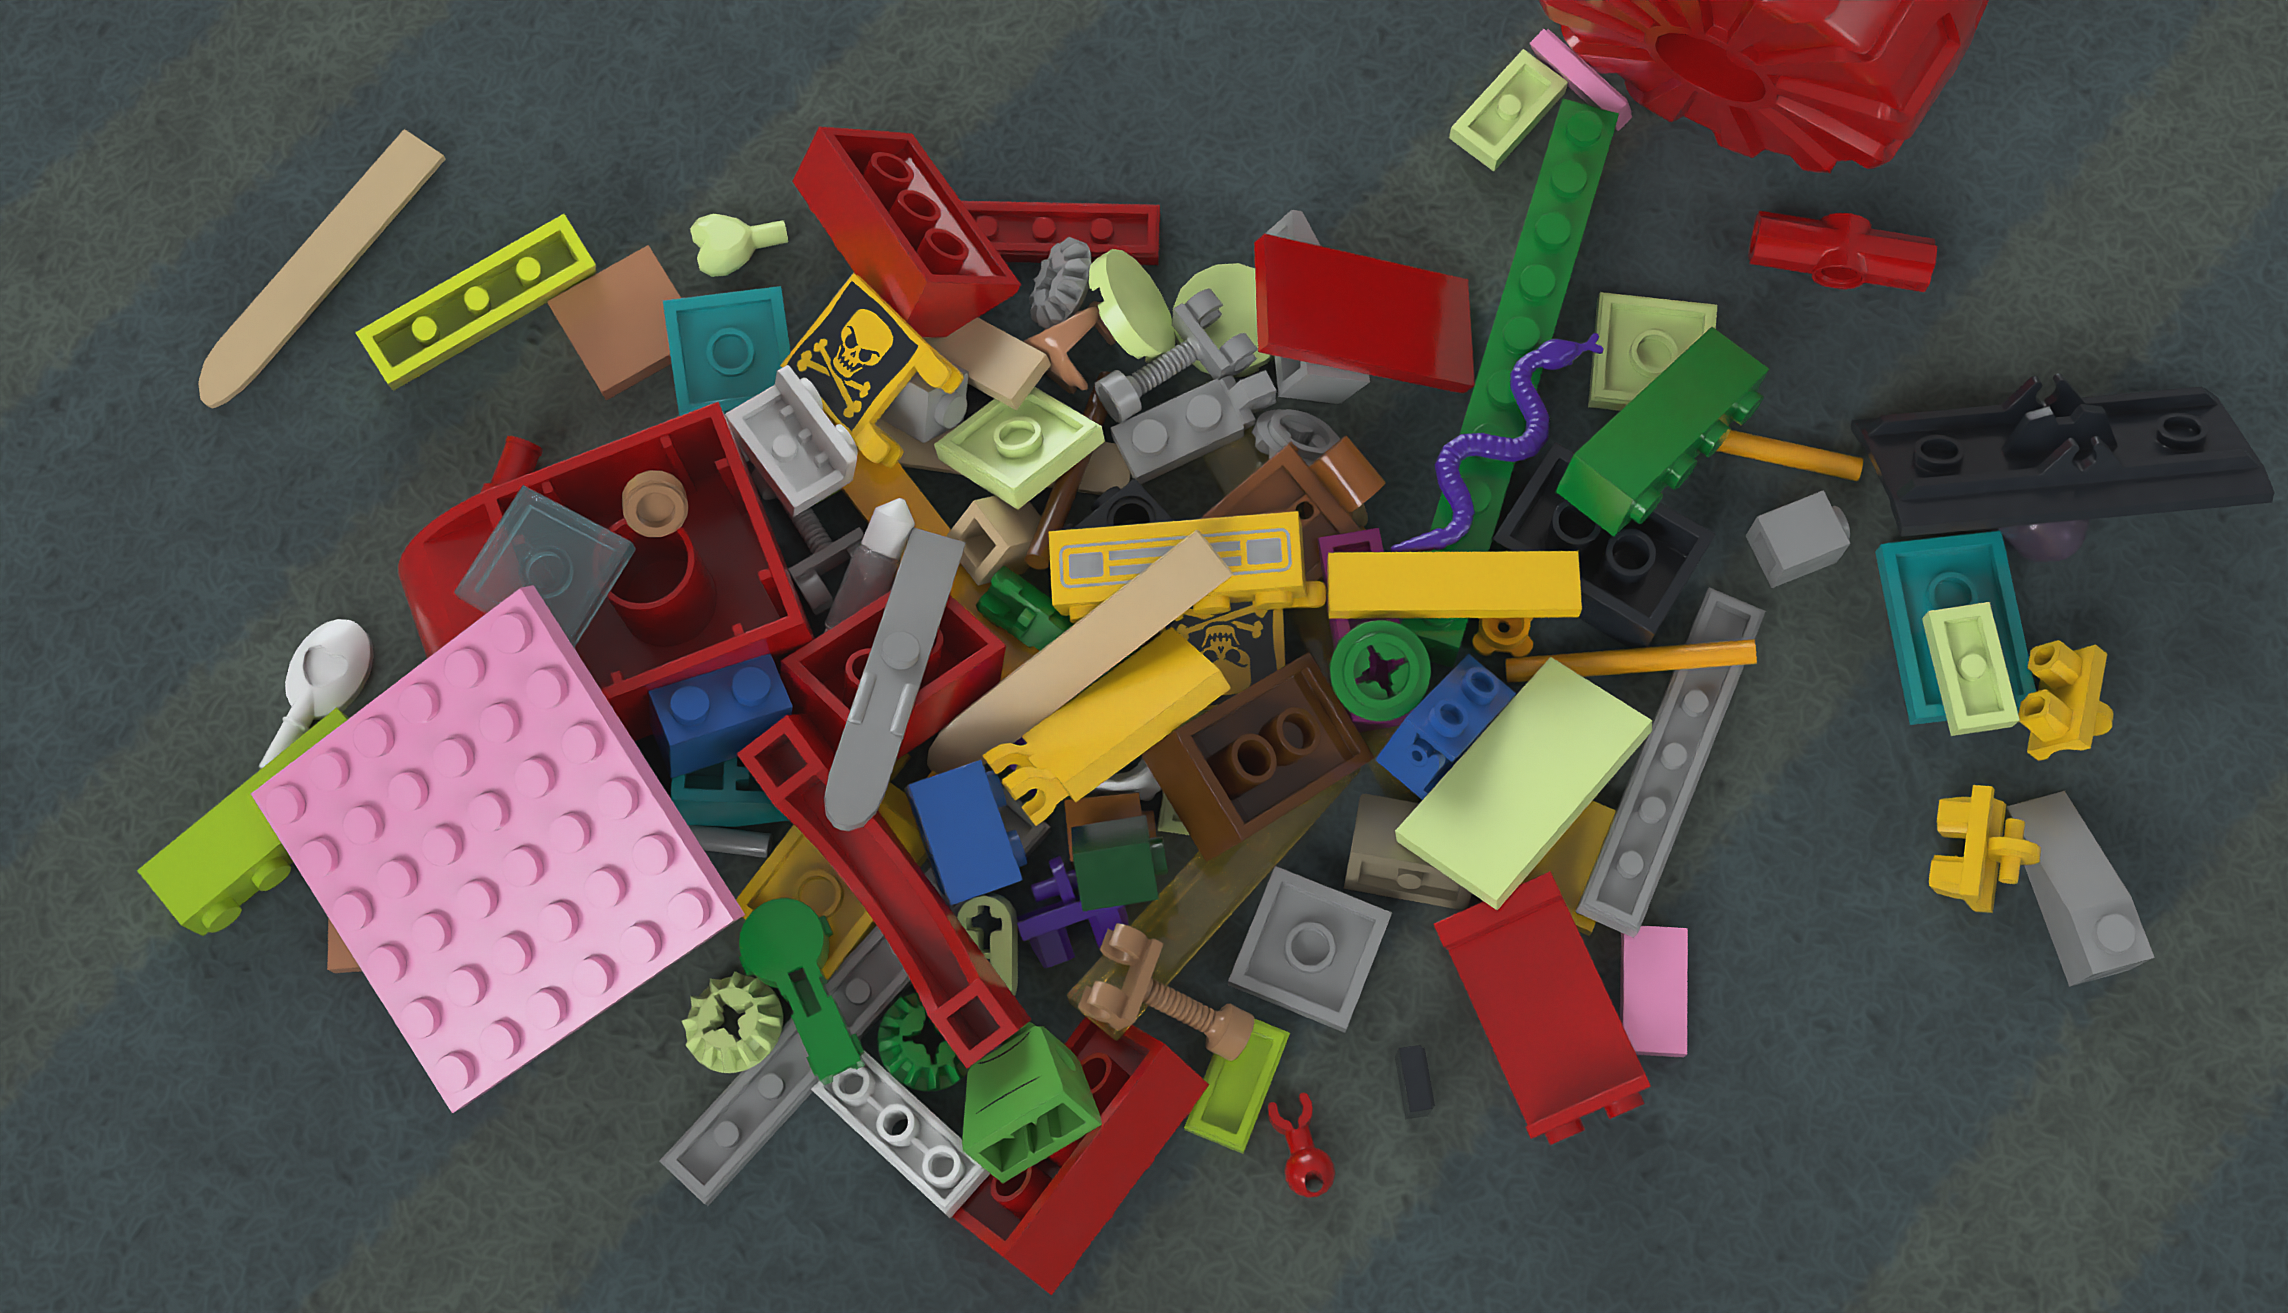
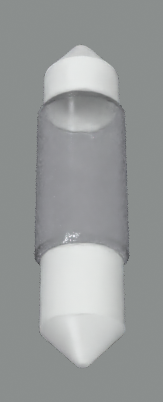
M898 498L875 508L862 542L857 544L825 621V632L892 590L901 563V557L908 543L912 528L915 526L913 517L904 499Z

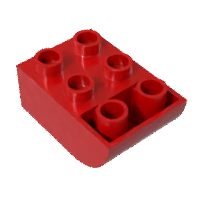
M719 402L472 496L425 526L406 546L398 564L399 578L427 659L521 587L534 585L633 741L653 734L649 720L648 691L771 653L780 675L781 660L815 639L744 455ZM646 471H664L674 475L682 483L687 496L688 513L682 526L675 532L663 537H647L636 533L627 524L623 515L622 492L627 483L637 474Z

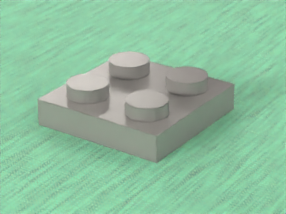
M1275 866L1229 977L1228 985L1345 1033L1392 912Z

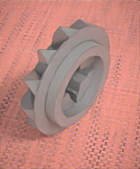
M1068 237L1061 244L1057 243L1053 246L1049 258L1041 261V270L1039 275L1033 279L1036 283L1033 292L1029 296V301L1032 305L1030 309L1031 319L1037 322L1039 326L1049 329L1074 316L1082 305L1089 289V269L1092 264L1090 248L1086 243Z
M1290 409L1264 412L1259 416L1252 431L1256 437L1255 447L1260 452L1268 454L1269 459L1292 441L1299 449L1297 453L1308 466L1340 440L1338 435L1322 420L1308 413Z

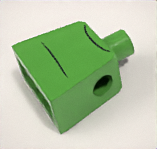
M1031 1022L1027 1023L1003 1041L1001 1047L975 1062L968 1071L962 1140L963 1152L1002 1183L1102 1125L1100 1113L1079 1059L1044 1026H1035Z

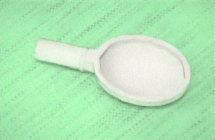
M341 619L326 622L313 630L298 647L289 664L285 681L286 696L292 707L288 715L283 717L284 722L258 766L262 769L306 733L313 720H322L336 707L341 711L345 710L359 696L370 675L374 655L373 644L369 635L357 623Z

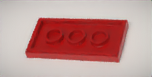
M1265 233L1254 242L1259 353L1462 394L1475 386L1468 279Z

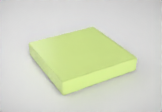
M1600 292L1597 299L1595 333L1599 335L1596 344L1602 346L1604 351L1602 354L1593 352L1588 407L1621 411L1709 328L1713 327L1716 329L1717 305Z
M1034 387L1017 410L993 399L936 442L934 446L940 461L1014 508L1019 509L1103 444L1105 439L1101 425Z

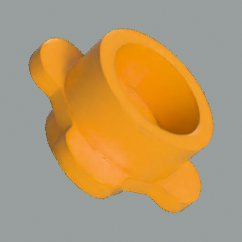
M1478 618V633L1473 637L1472 644L1479 654L1488 656L1494 651L1507 652L1514 658L1526 657L1531 652L1533 641L1528 636V632L1533 618ZM1506 623L1509 626V631L1505 633L1499 631L1498 625Z

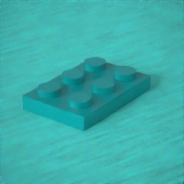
M2002 531L1881 544L1875 551L1910 725L1947 721L1922 618L1928 611L1990 602L2015 704L2019 713L2021 701L2029 693L2036 692L2032 672L2027 668L2029 656Z

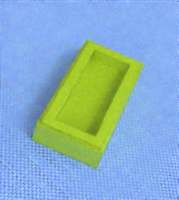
M1254 1019V1027L1249 1041L1235 1060L1229 1061L1214 1053L1204 1076V1080L1209 1086L1194 1105L1184 1130L1244 1154L1290 1033Z

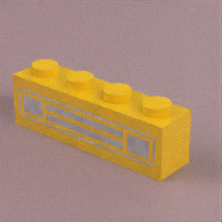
M1295 511L1049 531L1052 605L1062 616L1070 615L1071 623H1077L1198 529L1231 569L1233 575L1194 604V613H1225L1231 610L1230 603L1255 601L1256 608L1263 610L1293 606V598L1307 597L1303 533L1299 513Z

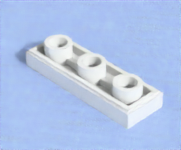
M865 1052L861 1055L865 1066L857 1070L849 1068L833 1076V1082L825 1086L819 1080L811 1090L949 1218L955 1214L990 1174L963 1152L962 1139L868 1053ZM901 1119H908L906 1130L900 1135L893 1136L892 1129L895 1123Z

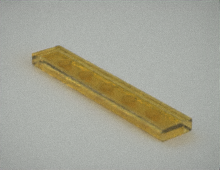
M1361 767L1213 859L1206 862L1200 851L1195 854L1161 891L1159 900H1153L1130 925L1144 933L1148 939L1154 938L1164 943L1151 977L1153 980H1157L1164 985H1168L1359 774ZM1103 955L1067 994V998L1073 1007L1117 1041L1131 1025L1118 1031L1108 1026L1109 1023L1093 1019L1078 1008L1086 985L1092 988L1095 981H1101L1111 984L1120 990L1123 987L1130 965L1115 962ZM1142 1002L1137 1018L1144 1012V1010L1149 1006V1004H1145Z

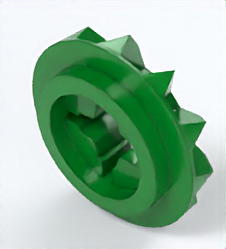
M1386 620L1361 623L1338 640L1329 663L1332 690L1340 702L1353 714L1372 721L1393 720L1414 709L1425 695L1431 675L1427 650L1417 635L1401 624ZM1368 646H1371L1372 651L1377 653L1382 660H1398L1401 658L1404 660V662L1395 665L1396 669L1388 673V680L1390 682L1388 688L1391 692L1389 696L1377 681H1355L1356 678L1362 676V672L1370 668Z
M918 993L900 997L887 1011L879 1027L878 1050L885 1068L901 1084L915 1090L938 1091L953 1086L968 1073L970 1067L966 1069L947 1041L941 1042L938 1045L933 1059L934 1064H931L930 1055L926 1054V1048L923 1044H914L913 1041L903 1042V1040H910L912 1036L920 1034L923 1023L928 1015ZM929 1018V1023H932V1024H933L934 1032H935V1033H938V1034H941V1033L939 1032V1030L937 1029V1027L934 1025V1023H933V1022L931 1021V1019Z

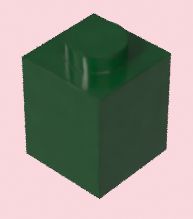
M1146 815L1071 827L1072 855L1083 911L1159 900L1157 876L1168 874L1163 837L1150 838Z

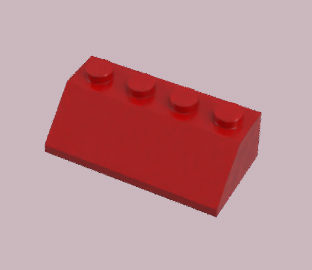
M819 126L792 182L854 273L860 276L921 337H947L1017 293L1021 283L912 133Z
M1086 1015L1064 1044L1080 1061L1100 1113L1102 1125L1004 1183L1000 1182L990 1173L952 1216L953 1219L1050 1295L1055 1292L1064 1278L1074 1269L1079 1258L1103 1226L1113 1217L1118 1206L1142 1174L1152 1165L1157 1154L1181 1122L1191 1113L1194 1105L1209 1086L1203 1078L1166 1044L1132 1024L1118 1031L1108 1026L1109 1023Z

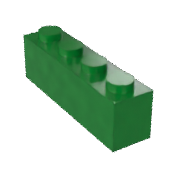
M1709 328L1573 455L1555 492L1613 537L1632 519L1638 524L1643 523L1661 501L1663 494L1660 492L1666 486H1669L1674 491L1678 489L1694 470L1698 462L1695 458L1700 453L1708 458L1712 456L1731 431L1729 425L1735 421L1742 426L1754 414L1764 399V396L1757 391L1770 369L1715 328Z

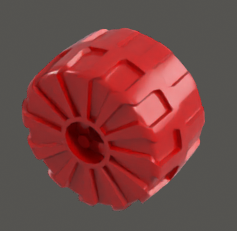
M1539 0L1549 19L1561 25V32L1565 41L1583 61L1597 73H1617L1625 79L1626 89L1630 96L1654 114L1668 122H1673L1684 116L1711 129L1719 146L1744 156L1754 158L1763 150L1791 156L1803 171L1831 173L1837 161H1854L1866 169H1873L1893 159L1904 140L1909 139L1914 134L1948 80L1957 70L1972 42L1976 28L1989 0Z

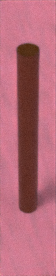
M1100 372L1096 379V382L1102 379L1103 377L1107 376L1111 372ZM1094 384L1082 415L1103 428L1108 412L1101 403ZM1093 451L1056 479L1025 556V561L1029 566L1041 570L1048 567L1050 562L1049 531L1063 530Z

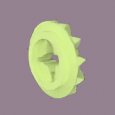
M734 971L732 977L722 980L710 978L707 989L699 996H690L692 1007L688 1018L682 1020L686 1031V1047L705 1067L721 1073L741 1072L754 1067L764 1060L777 1044L783 1026L782 1006L776 993L758 978L744 976ZM725 1004L730 1008L732 1007L738 1014L746 1013L738 1019L740 1027L738 1033L741 1040H738L724 1028L717 1030L725 1022L722 1014Z

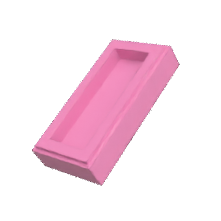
M1543 29L1530 42L1536 58L1568 81L1567 86L1589 106L1619 113L1615 126L1617 131L1632 118V111L1627 99L1549 29L1547 31Z
M1641 926L1634 938L1621 933L1620 1020L1636 1055L1685 1057L1687 1055L1688 928Z

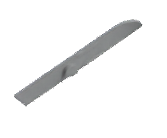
M912 528L829 772L824 803L826 816L835 828L851 831L863 827L876 814L885 796L966 542L918 528Z

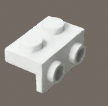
M786 365L777 371L774 386L727 412L725 417L740 447L792 517H795L853 481L858 449L847 429L841 424L834 426L822 410V399L814 385L807 378L799 379L791 367Z

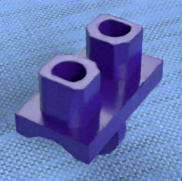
M1060 856L1048 859L1053 877L1031 885L1036 902L1060 895L1061 901L1017 916V925L1022 940L1029 939L1033 951L1044 968L1063 963L1075 957L1065 926L1088 918L1098 948H1101L1108 928L1114 931L1116 923L1129 926L1128 915L1124 905L1089 911L1082 910L1080 894L1074 896L1073 890L1078 888L1075 869L1066 872Z

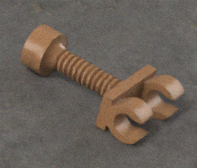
M1116 923L1114 931L1108 928L1100 951L1115 962L1130 965L1121 990L1101 981H1095L1092 988L1086 985L1078 1006L1084 1014L1093 1019L1109 1023L1108 1026L1119 1031L1135 1023L1143 1002L1168 1016L1171 1015L1172 1018H1176L1178 1021H1182V1023L1194 1029H1198L1200 1032H1204L1207 1036L1205 1043L1207 1050L1229 1061L1235 1060L1241 1054L1249 1041L1254 1027V1016L1231 1003L1224 1005L1219 1011H1214L1212 1008H1208V1006L1194 999L1192 1000L1190 997H1186V995L1181 994L1179 991H1175V989L1159 983L1157 980H1153L1151 977L1164 943L1154 938L1150 940L1144 933L1128 925Z

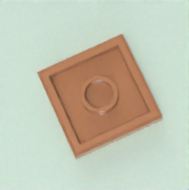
M649 245L547 301L605 400L614 397L672 364L663 300L680 299L681 297Z

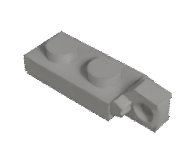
M1266 370L1242 379L1238 383H1236L1232 375L1223 377L1220 380L1217 378L1111 427V435L1133 479L1135 478L1140 484H1143L1244 437V430L1256 424L1253 414L1276 403L1277 391Z

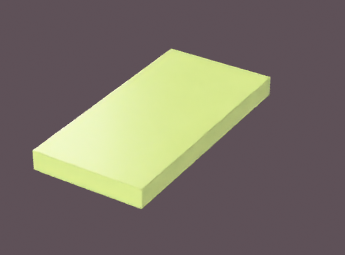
M1550 657L1395 830L1396 840L1488 905L1498 910L1652 732V720Z

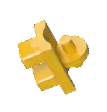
M2057 640L2036 646L2030 651L2027 668L2040 679L2039 689L2037 692L2029 693L2021 701L2018 715L2019 722L2030 730L2027 752L2038 761L2048 759L2052 753L2059 750L2071 749L2082 751L2090 749L2093 736L2103 735L2112 728L2113 710L2107 704L2099 701L2107 653L2097 645L2073 651Z
M1973 785L1971 797L1943 798L1939 800L1937 831L1942 837L1966 839L1964 857L1934 855L1930 866L1929 886L1937 894L1963 899L1975 912L1993 913L1999 862L1998 881L2006 884H2017L2020 865L2037 864L2040 862L2041 847L2039 845L2023 840L2025 821L2014 818L2006 819L2003 837L2006 804L1994 798L1995 789L1992 786Z

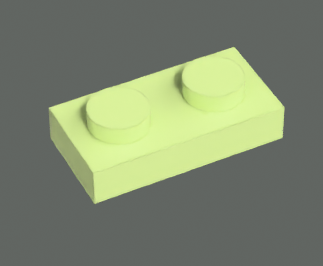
M1523 49L1451 127L1449 139L1492 171H1495L1565 94L1568 81Z
M1990 602L1928 611L1922 618L1951 736L2013 727L2020 719Z

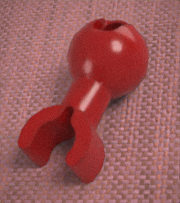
M1301 1093L1299 1096V1104L1303 1112L1298 1119V1129H1294L1290 1121L1284 1120L1279 1115L1276 1103H1269V1121L1276 1131L1285 1135L1291 1154L1287 1159L1284 1169L1285 1180L1290 1189L1296 1194L1307 1198L1318 1197L1326 1193L1333 1185L1335 1179V1165L1326 1152L1316 1148L1309 1129L1313 1108L1308 1094ZM1311 1179H1316L1321 1182L1322 1188L1317 1192H1311L1306 1188L1305 1184Z

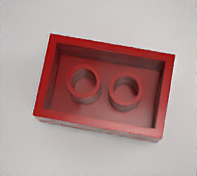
M891 591L781 660L780 677L793 706L792 715L807 714L835 753L838 749ZM950 594L896 761L942 730L954 717L992 689L1001 680L1006 645Z

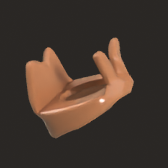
M1098 301L1090 303L1085 310L1077 311L1068 320L1023 341L1047 355L1051 366L1045 373L1070 394H1074L1077 391V387L1082 391L1087 390L1088 384L1070 361L1067 352L1093 326L1096 327L1108 344L1113 345L1116 342L1100 317V310L1097 305L1101 302Z

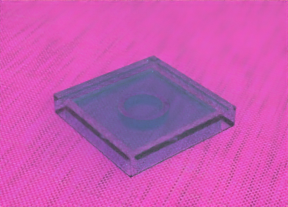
M523 485L454 593L460 600L488 613L519 588L534 585L572 646L575 647L636 548L629 540Z

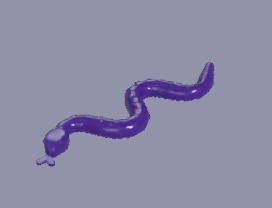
M1593 333L1589 340L1582 344L1560 339L1548 340L1539 346L1537 350L1527 353L1516 361L1510 373V388L1526 420V431L1522 436L1515 439L1485 433L1460 434L1442 446L1435 463L1438 485L1451 505L1453 511L1452 521L1443 529L1437 528L1420 536H1415L1410 540H1405L1400 544L1393 545L1391 552H1429L1441 550L1458 542L1470 531L1475 516V509L1471 494L1459 471L1461 461L1466 457L1479 456L1500 461L1516 462L1535 456L1549 439L1551 419L1543 401L1532 384L1531 377L1533 372L1540 367L1556 370L1572 365L1573 361L1583 351L1590 350L1597 354H1602L1604 348L1596 344L1599 339L1597 333Z

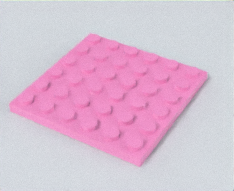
M534 585L521 587L251 793L452 1113L479 1098L745 915Z

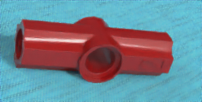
M1759 211L1755 218L1750 238L1748 257L1749 264L1812 274V279L1815 283L1825 287L1853 289L1861 286L1863 283L1925 292L1930 285L1931 276L1936 264L1937 246L1933 238L1871 229L1872 224L1869 220L1852 213H1834L1824 216L1820 220Z

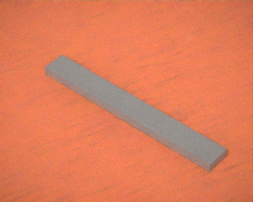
M1004 787L1006 805L998 809L1006 832L1013 829L1017 831L1027 858L1051 832V827L1044 821L1035 826L1021 808L1024 803L1019 799L1015 801ZM930 868L925 875L940 894L932 869ZM998 889L993 890V891L988 892V893H993V894H994ZM970 899L951 905L949 908L957 917L963 904ZM876 926L838 967L825 986L829 995H832L838 1003L851 1034L856 1033L860 1041L912 982L878 926ZM792 1018L782 1028L779 1040L770 1054L754 1067L742 1071L659 1161L707 1206L711 1204L813 1092L811 1089L819 1081L818 1076H814L806 1059L809 1055Z

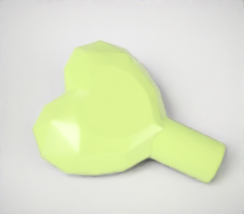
M710 214L698 218L690 228L693 242L700 247L697 256L699 269L711 277L727 276L750 260L755 249L788 243L784 220L748 226L737 218L727 215Z

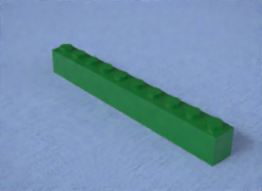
M1562 99L1460 434L1485 433L1515 439L1524 433L1526 420L1511 391L1510 373L1517 360L1527 353L1537 350L1539 346L1553 337L1619 113ZM1542 367L1537 368L1531 377L1532 384L1536 390L1542 374ZM1479 456L1466 457L1461 461L1459 471L1471 494L1475 509V516L1470 531L1458 542L1444 549L1429 552L1489 551L1515 462ZM1443 492L1441 493L1430 531L1437 528L1443 529L1452 521L1453 511ZM1403 618L1401 625L1417 635L1427 650L1429 660L1453 668L1468 618Z

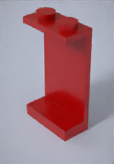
M1551 871L1519 885L1498 910L1483 901L1433 924L1443 947L1448 950L1528 1125L1526 1129L1531 1139L1545 1134L1549 1145H1552L1584 1131L1585 1128L1580 1118L1604 1108L1608 1118L1612 1119L1645 1104L1640 1092L1650 1088V1082Z

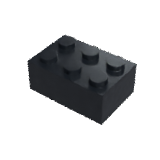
M1554 442L1492 539L1489 552L1578 551L1582 610L1578 618L1630 649L1646 648L1716 534L1659 502L1643 523L1638 524L1632 519L1613 537L1555 492L1575 453Z

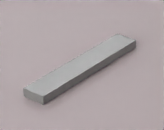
M1709 587L1703 596L1684 644L1755 639L1766 611ZM1744 665L1673 670L1653 719L1652 732L1644 741L1576 908V913L1633 938L1637 935Z

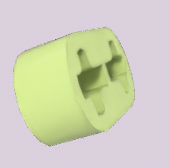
M987 893L976 896L963 904L958 912L957 919L985 957L990 959V964L1015 996L1018 985V920L1016 910L1010 901L1001 895ZM984 905L990 906L992 917L1001 918L1002 928L991 932L990 949H984L983 929L972 926V917L982 914Z

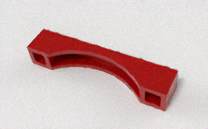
M807 714L786 715L738 752V757L774 806L819 850L864 906L904 967L928 1017L966 1069L1032 1019L878 810L863 827L851 831L840 830L832 825L826 816L824 796L829 772L836 753Z

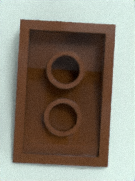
M1310 652L1174 730L1141 754L1206 862L1249 838L1375 758Z

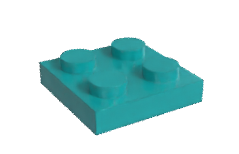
M781 286L663 300L679 416L715 402H719L724 414L775 385L776 373L782 368L780 365L791 353Z

